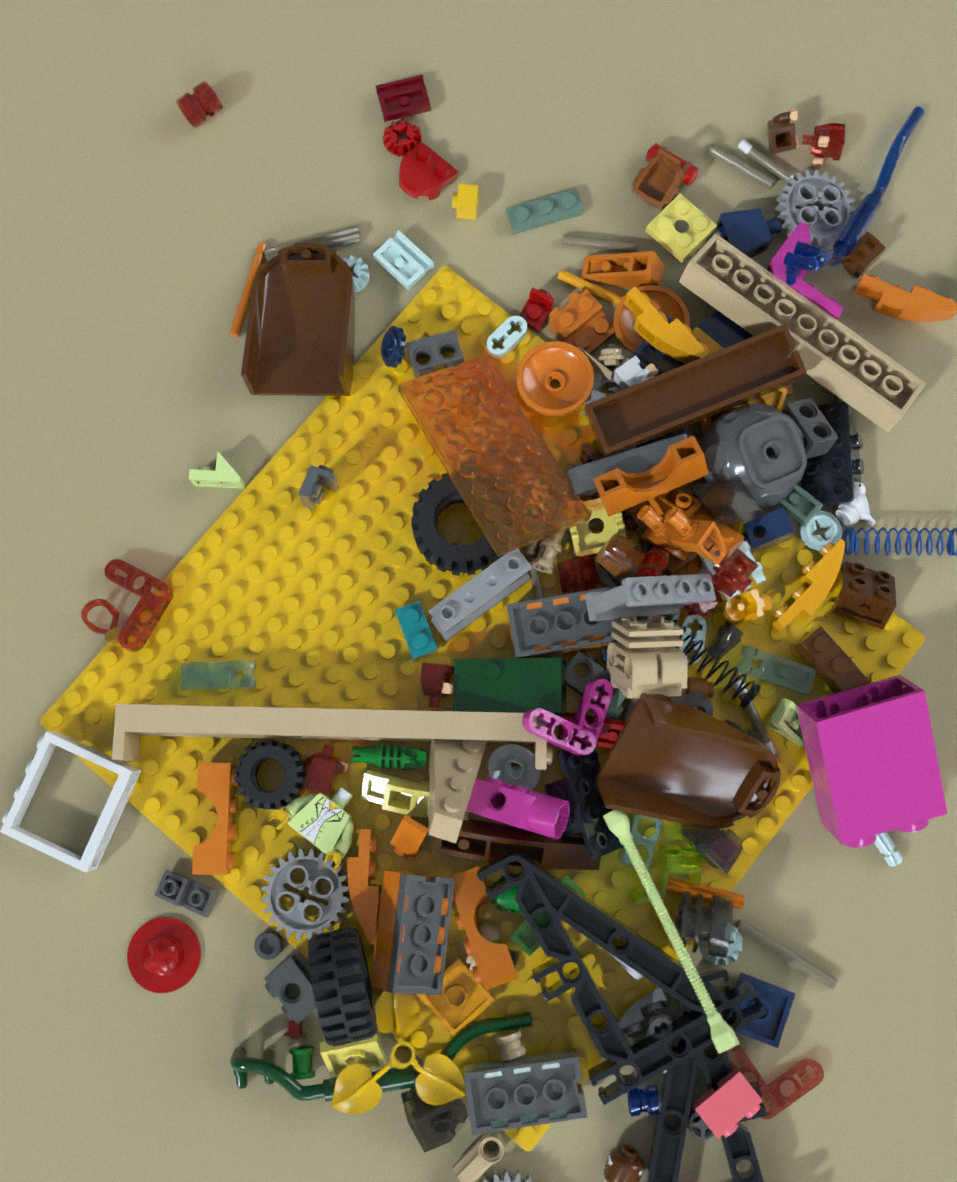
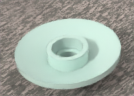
M517 744L502 745L495 749L489 758L488 771L492 778L508 784L522 786L528 790H532L540 780L541 770L535 768V754L526 747Z

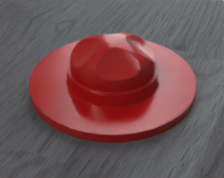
M172 917L156 918L142 925L133 935L127 951V963L132 977L141 987L154 993H170L185 986L196 974L201 960V946L194 930L185 922Z

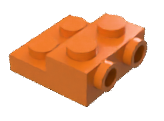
M585 289L582 293L575 291L568 298V304L565 307L557 306L550 312L547 328L560 342L580 347L591 355L615 335L613 322L602 311L603 306Z

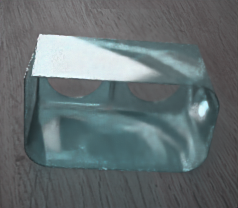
M630 813L629 824L633 842L635 845L641 844L647 848L649 856L644 866L649 871L663 820L648 817L654 820L656 831L650 837H643L637 831V823L641 818L647 816ZM622 844L618 860L621 864L634 868L633 862H631L628 852H626L627 849Z

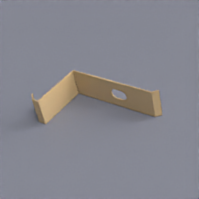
M577 347L588 359L595 362L593 364L590 361L591 365L609 380L614 376L615 370L611 372L582 348ZM626 358L617 368L629 361V359Z

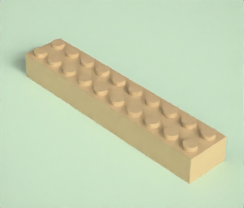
M716 233L689 261L679 280V283L753 336L786 323L795 343L791 353L786 355L787 359L792 352L798 350L807 375L886 432H889L904 416L927 384Z

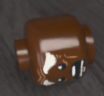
M623 1145L622 1147L613 1148L608 1155L603 1170L604 1178L607 1182H639L644 1169V1162L638 1155V1151L632 1146Z

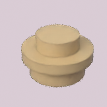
M616 348L601 350V356H599V361L604 362V366H619V361L624 360L622 349Z

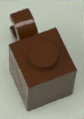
M867 231L847 250L840 262L849 273L859 278L880 258L886 247Z

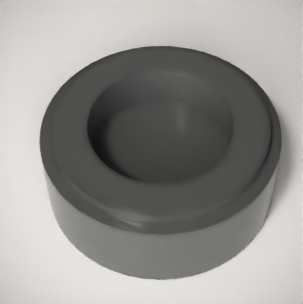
M275 931L261 933L256 938L254 944L257 955L265 960L277 957L283 949L282 937Z

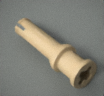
M562 497L546 538H543L539 543L540 550L536 559H532L531 566L537 571L551 574L554 570L553 563L556 556L562 551L561 541L569 525L565 506L577 503L571 497Z

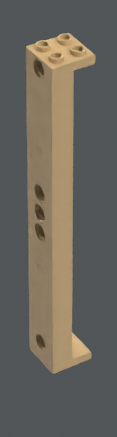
M116 704L112 760L138 762L140 736L431 742V739L479 740L486 742V744L534 745L535 768L544 772L547 766L552 765V748H547V741L528 733L522 725L524 713ZM533 717L532 721L536 723V726H547L548 723H542L537 720V717Z

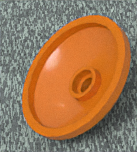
M657 285L637 287L640 292H644L649 297L651 305L657 311L663 312L665 316L668 315L673 320L678 318L682 324L685 323L690 327L688 309L676 293ZM624 295L615 309L613 326L616 337L626 350L634 353L645 339L633 329L636 316L624 304L626 295Z
M559 341L545 342L532 348L522 358L516 375L517 388L523 401L534 411L548 416H562L576 411L587 401L593 389L594 372L588 357L577 347ZM557 382L559 387L552 388L550 384Z

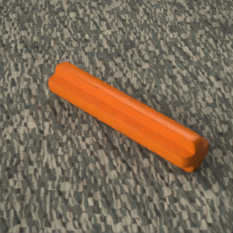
M665 877L663 890L666 892L736 909H742L744 906L745 896L742 894L672 877Z

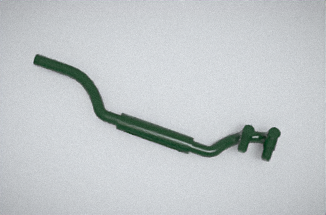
M525 1012L487 1018L467 1025L452 1037L440 1054L453 1060L464 1045L480 1035L531 1027V1013ZM242 1047L234 1049L230 1063L239 1089L247 1087V1073L249 1072L263 1075L266 1084L277 1082L293 1098L300 1101L325 1098V1102L332 1101L337 1077L323 1079L321 1084L303 1086L291 1074L275 1065V1055L272 1050H264L261 1058L258 1059L246 1057V1050ZM409 1065L404 1069L391 1068L375 1082L381 1087L382 1093L414 1088L416 1078L420 1072L413 1068V1065ZM372 1071V1076H374L378 1071Z

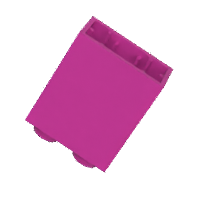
M897 675L796 705L820 820L841 845L845 844L853 848L866 847L877 840V834L894 829L902 832L920 831L928 826V819L948 814L927 700L923 689L903 676Z

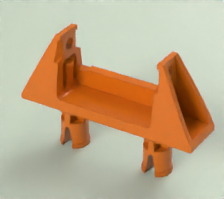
M645 505L637 514V518L641 519L648 526L641 537L655 547L666 549L669 554L685 560L690 552H696L715 565H719L727 554L721 533L713 521L689 519L680 508L676 509L675 507L671 508L665 517H661L651 505L649 507ZM708 537L710 540H712L713 544L710 543L706 538ZM716 550L718 551V556L714 554Z

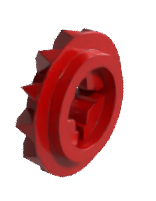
M402 118L398 122L392 121L389 127H385L383 135L384 146L388 152L395 156L403 157L407 152L421 144L422 136L420 129L414 125L412 120L407 122ZM406 132L407 139L403 138L398 142L397 134L402 135Z

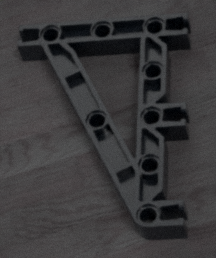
M509 852L477 870L480 882L487 878L486 875L497 870H501L505 877V880L494 888L490 886L485 889L490 900L518 885L515 901L545 955L554 957L532 969L534 980L536 983H539L542 977L558 972L560 980L550 987H547V985L542 987L541 992L547 1002L572 988V1004L602 1058L607 1059L588 1070L589 1079L592 1085L596 1086L601 1079L610 1075H615L616 1081L603 1088L602 1086L598 1088V1095L603 1105L714 1044L711 1039L710 1025L707 1021L708 1014H705L704 1007L700 1003L701 1000L698 999L699 996L696 995L697 993H695V989L691 985L692 982L689 981V975H686L687 971H684L685 968L682 967L683 964L520 852ZM518 861L522 864L523 869L518 874H511L507 870L508 863ZM538 912H547L550 915V920L545 924L536 922L534 917ZM561 920L694 1011L631 1046ZM618 934L627 936V942L622 946H616L612 943L613 938ZM573 962L577 964V971L573 974L565 973L563 967L566 963ZM700 976L699 979H702L701 982L704 983L703 986L707 990L706 993H709L708 997L711 998L710 1000H712V1004L716 1008L715 1011L721 1014L726 1008L733 1009L732 1016L723 1020L734 1032L768 1013L748 980L724 993ZM752 995L755 1003L739 1010L737 1004ZM600 1013L605 1015L606 1019L602 1024H594L591 1021L592 1017ZM674 1037L684 1038L683 1043L679 1047L670 1046V1042ZM625 1065L634 1067L633 1072L629 1075L621 1074L620 1070Z
M724 968L698 974L708 982L721 977L724 979V982L729 981L727 970ZM728 985V986H724V988H725V992H724V993H726L727 991L731 990L730 987H729V985ZM678 1000L674 1021L694 1010ZM674 1037L672 1047H679L683 1043L684 1038ZM703 1049L666 1071L645 1182H678L698 1064L700 1063L707 1091L712 1087L714 1090H717L719 1088L717 1083L732 1071L727 1050L722 1053L717 1051L716 1054L709 1056L704 1053ZM756 1081L750 1082V1085L762 1097L758 1083ZM762 1102L759 1104L760 1110L750 1118L745 1116L737 1123L738 1128L728 1137H724V1135L720 1137L732 1182H764L751 1134L747 1127L740 1123L768 1116ZM669 1114H676L680 1117V1121L677 1126L669 1127L664 1123L665 1118ZM741 1160L750 1161V1169L746 1172H739L736 1169L738 1162Z

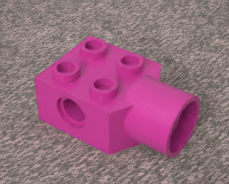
M487 776L485 781L475 779L466 811L550 838L559 839L568 822L570 805L566 800L534 792L525 787L508 784Z

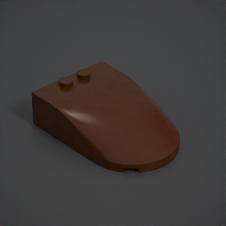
M301 243L285 247L277 251L278 255L269 262L265 261L254 278L241 376L251 395L350 396L354 363L355 297L354 280L349 265L336 254V251L320 244Z
M642 693L595 780L606 808L701 828L720 829L734 826V821L747 815L750 819L761 812L775 796L780 784L781 772L774 754L761 741L700 710L668 699Z

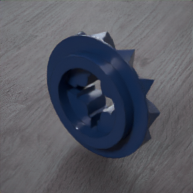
M391 326L382 340L381 354L387 367L396 368L398 364L402 363V357L405 356L404 351L407 346L405 345L406 335H404L403 328Z

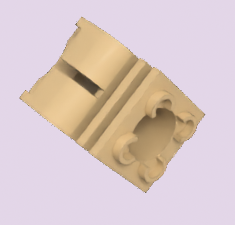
M650 615L648 620H636L635 616H622L621 621H612V627L619 630L612 632V638L619 642H610L607 648V672L611 674L610 684L612 687L619 688L626 698H640L642 693L648 695L662 694L668 697L681 696L682 688H687L688 667L684 652L676 648V646H683V640L674 635H684V629L674 625V621L665 620L664 616Z

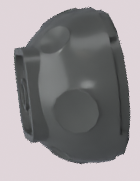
M752 403L730 408L714 419L708 429L705 430L700 442L709 473L704 476L713 493L722 500V503L735 509H764L777 504L796 487L802 479L807 459L801 430L789 415L767 404ZM766 449L770 450V457L766 455Z

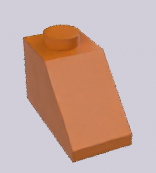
M405 815L390 842L395 847L393 852L406 860L409 856L415 858L429 834V827L410 815Z

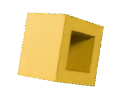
M459 183L458 193H453L452 208H456L457 218L476 220L479 185Z

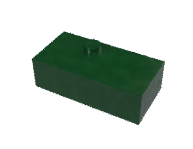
M562 658L454 659L453 711L525 713L529 709L540 708L557 716H566L567 662Z

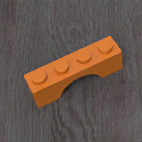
M693 435L668 446L664 458L647 471L626 473L616 468L593 478L608 516H612L706 476L709 473L704 453Z
M198 763L197 791L207 795L214 803L217 811V823L209 838L193 848L192 874L227 875L231 874V869L235 868L236 853L232 852V841H236L237 825L233 824L234 813L238 812L239 806L238 797H235V786H238L234 780V777L238 775V772H235L236 764Z
M477 866L448 878L455 879L452 904L456 903L459 913L454 914L459 930L465 929L468 939L463 940L468 957L474 956L476 966L472 967L476 982L477 984L483 983L485 989L489 990L518 979V975L507 945L492 943L483 938L478 931L479 914L482 908L490 901V898L485 891L487 889L485 881L480 882L477 876V870L480 869Z

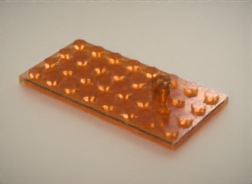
M489 355L399 383V393L497 556L589 521L591 517L590 512L579 495L576 496L569 479Z

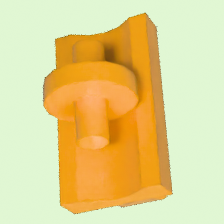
M758 589L750 590L728 601L725 600L723 605V613L731 621L732 626L764 616V611L772 609L769 594L759 595Z

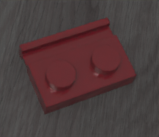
M423 75L375 86L384 122L431 111Z

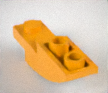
M636 287L627 292L624 304L636 316L633 329L653 347L685 364L710 354L708 347L693 336V332L687 324H682L678 318L669 324L665 314L659 310L657 311L651 305L649 297L644 292H640Z
M840 539L835 544L830 541L819 552L822 557L817 562L812 559L802 569L805 575L799 581L803 585L792 595L795 600L789 606L783 604L774 614L777 619L772 625L778 631L785 628L797 615L804 620L808 619L825 600L841 567L845 547L844 540Z

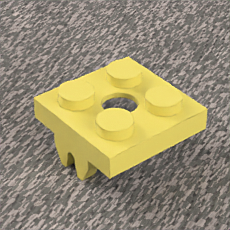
M680 193L646 226L645 231L683 263L689 256L692 257L697 249L703 246L706 239L716 230L717 225ZM679 220H684L689 225V229L684 233L676 231L674 224Z
M600 498L565 506L576 558L598 553L615 533L626 537L621 512L608 516ZM593 518H599L604 523L603 531L598 534L592 533L588 528V524Z

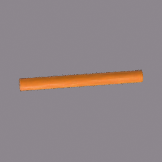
M258 243L229 332L231 336L239 337L251 301L254 278L263 263L265 249L268 248L264 243Z

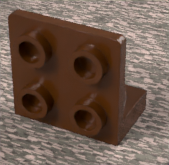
M845 561L843 564V587L832 607V613L884 630L896 607L895 577L885 571H875L866 568L857 562Z

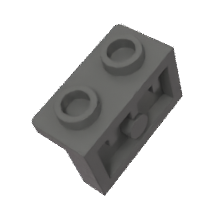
M319 465V467L310 466L298 492L303 506L313 510L316 503L320 504L325 490L322 489L323 487L335 492L338 491L339 485L332 469L323 465Z

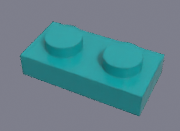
M420 601L395 609L412 659L415 660L437 652L438 649Z

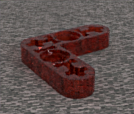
M113 559L105 567L106 578L141 597L118 636L119 644L123 648L131 652H137L144 647L173 598V590L162 580L123 560ZM115 570H122L128 574L126 579L119 574H115ZM141 576L144 577L145 582L143 586L139 589H134V580ZM151 587L163 591V596L155 595L150 591ZM151 610L152 616L150 620L141 622L140 616L142 612ZM137 624L144 629L141 631L135 628V625ZM130 635L137 638L135 642L128 640Z
M739 1045L731 1048L732 1051L738 1050L739 1053H737L736 1058L741 1065L745 1061L748 1064L739 1068L742 1075L746 1072L753 1073L760 1088L764 1087V1090H761L762 1097L766 1101L771 1099V1102L768 1104L770 1110L767 1111L768 1116L760 1117L762 1119L775 1117L823 1081L824 1070L822 1066L812 1058H805L769 1084H766L745 1051ZM730 1060V1063H731V1066H732V1070H733L734 1068H736V1066H735V1064ZM807 1065L811 1068L816 1067L814 1071L815 1077L813 1079L809 1076L803 1078L801 1081L805 1085L801 1088L800 1083L793 1075L796 1073L801 1078L806 1074L805 1067ZM786 1080L792 1081L795 1087L794 1092L789 1096H784L780 1092V1085Z

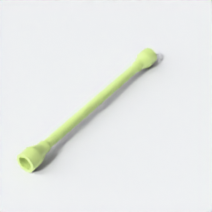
M618 810L607 813L603 818L609 830L618 837L620 843L627 849L626 852H628V856L631 862H633L636 872H638L639 879L643 882L642 885L646 889L645 891L648 892L647 895L651 899L650 901L653 902L652 905L656 909L657 916H660V922L663 923L662 926H665L664 930L668 933L669 940H672V946L675 947L674 950H676L677 956L680 957L679 960L682 961V967L685 968L684 971H687L686 975H689V981L692 982L691 985L695 989L696 995L699 996L698 999L701 1000L700 1003L704 1007L703 1010L705 1014H708L707 1021L710 1025L711 1039L718 1053L735 1047L739 1044V1041L733 1029L722 1019L720 1013L715 1011L716 1008L712 1004L711 998L708 997L709 993H706L707 990L703 986L704 983L701 982L702 979H699L700 975L696 972L695 965H692L693 961L689 958L690 955L687 954L688 951H686L685 945L682 944L683 941L679 937L678 931L675 930L676 927L672 923L673 920H670L671 916L667 913L666 906H663V900L660 899L661 896H659L658 890L655 889L656 886H654L653 880L650 879L651 876H649L648 870L645 869L646 866H644V862L641 856H639L640 853L636 846H634L635 843L633 842L629 819L626 813Z

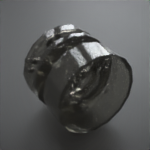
M683 890L682 898L677 905L675 930L678 931L677 933H679V937L683 941L682 944L685 945L684 947H686L687 939H691V952L696 953L699 942L705 941L707 955L726 958L732 927V898L712 895L709 907L703 905L702 893L697 892L695 904L692 905L691 892Z

